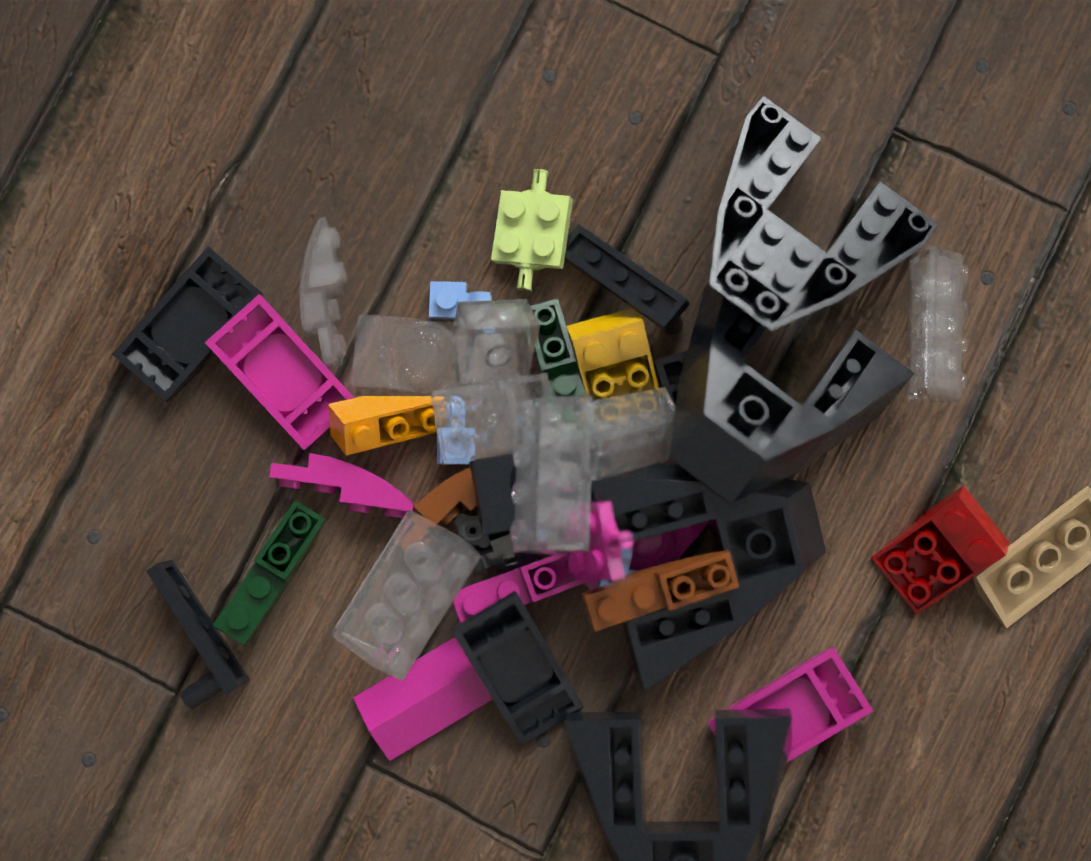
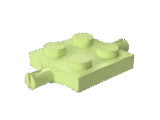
M538 169L533 170L531 190L523 192L501 190L491 260L494 263L510 264L519 268L516 289L522 291L532 290L534 270L543 268L563 269L573 199L570 196L554 195L546 192L549 172L540 169V171Z

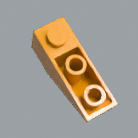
M361 396L328 404L330 435L345 455L437 433V429L440 427L447 428L446 398L444 396Z

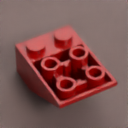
M962 486L908 526L872 555L871 559L917 615L1005 557L1010 542L968 490Z

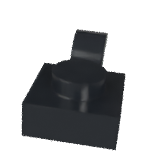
M524 528L503 531L488 537L492 547L477 548L467 553L474 573L481 572L498 564L500 572L503 574L536 562Z

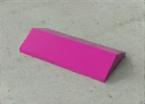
M455 637L353 697L370 734L389 761L493 700Z

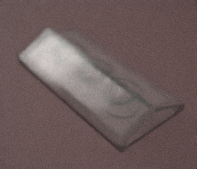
M665 387L573 404L583 482H590L671 460L670 452L676 405Z

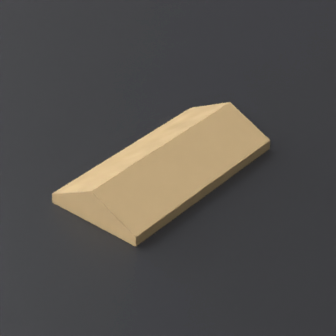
M1086 486L1008 546L1005 557L973 577L977 593L1005 628L1011 626L1091 564V488Z

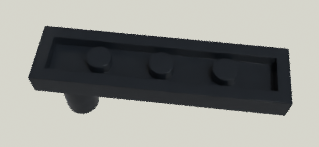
M580 224L574 228L567 238L565 261L660 327L667 334L674 335L682 330L683 320L681 315L690 305L687 298Z
M173 560L157 563L146 572L210 669L209 673L181 691L184 703L190 709H195L221 690L227 695L249 682V677L220 632L213 627L214 623Z

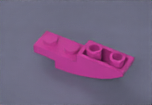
M312 453L309 454L308 468L271 463L269 477L279 479L278 486L300 489L301 482L315 484L314 491L336 494L337 487L341 488L340 502L349 503V511L370 513L372 506L385 508V516L406 518L407 511L416 512V509L413 507L416 504L403 492L372 472L351 463Z
M569 549L451 592L449 595L459 623L513 591L517 592L523 604L526 605L592 580L575 579L574 573L569 566Z

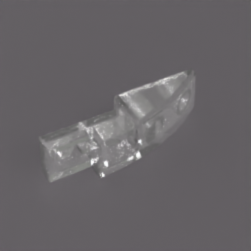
M323 217L318 219L313 229L304 256L300 282V314L303 332L308 336L318 334L323 362L328 368L343 365L341 356L347 355L343 334H337L335 321L340 320L338 303L336 299H330V296L344 294L342 283L348 282L344 262H338L336 248H341L337 226L331 227L327 218Z

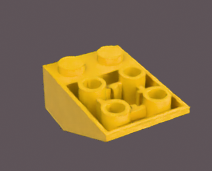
M629 308L566 326L597 428L598 437L666 419L644 322L636 310Z

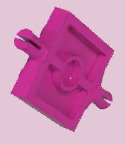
M611 501L562 506V528L565 534H561L558 537V542L564 541L565 543L558 545L562 549H570L568 560L575 579L615 580L625 577L621 560V548H630L634 540H625L633 537L631 533L618 532L613 517Z

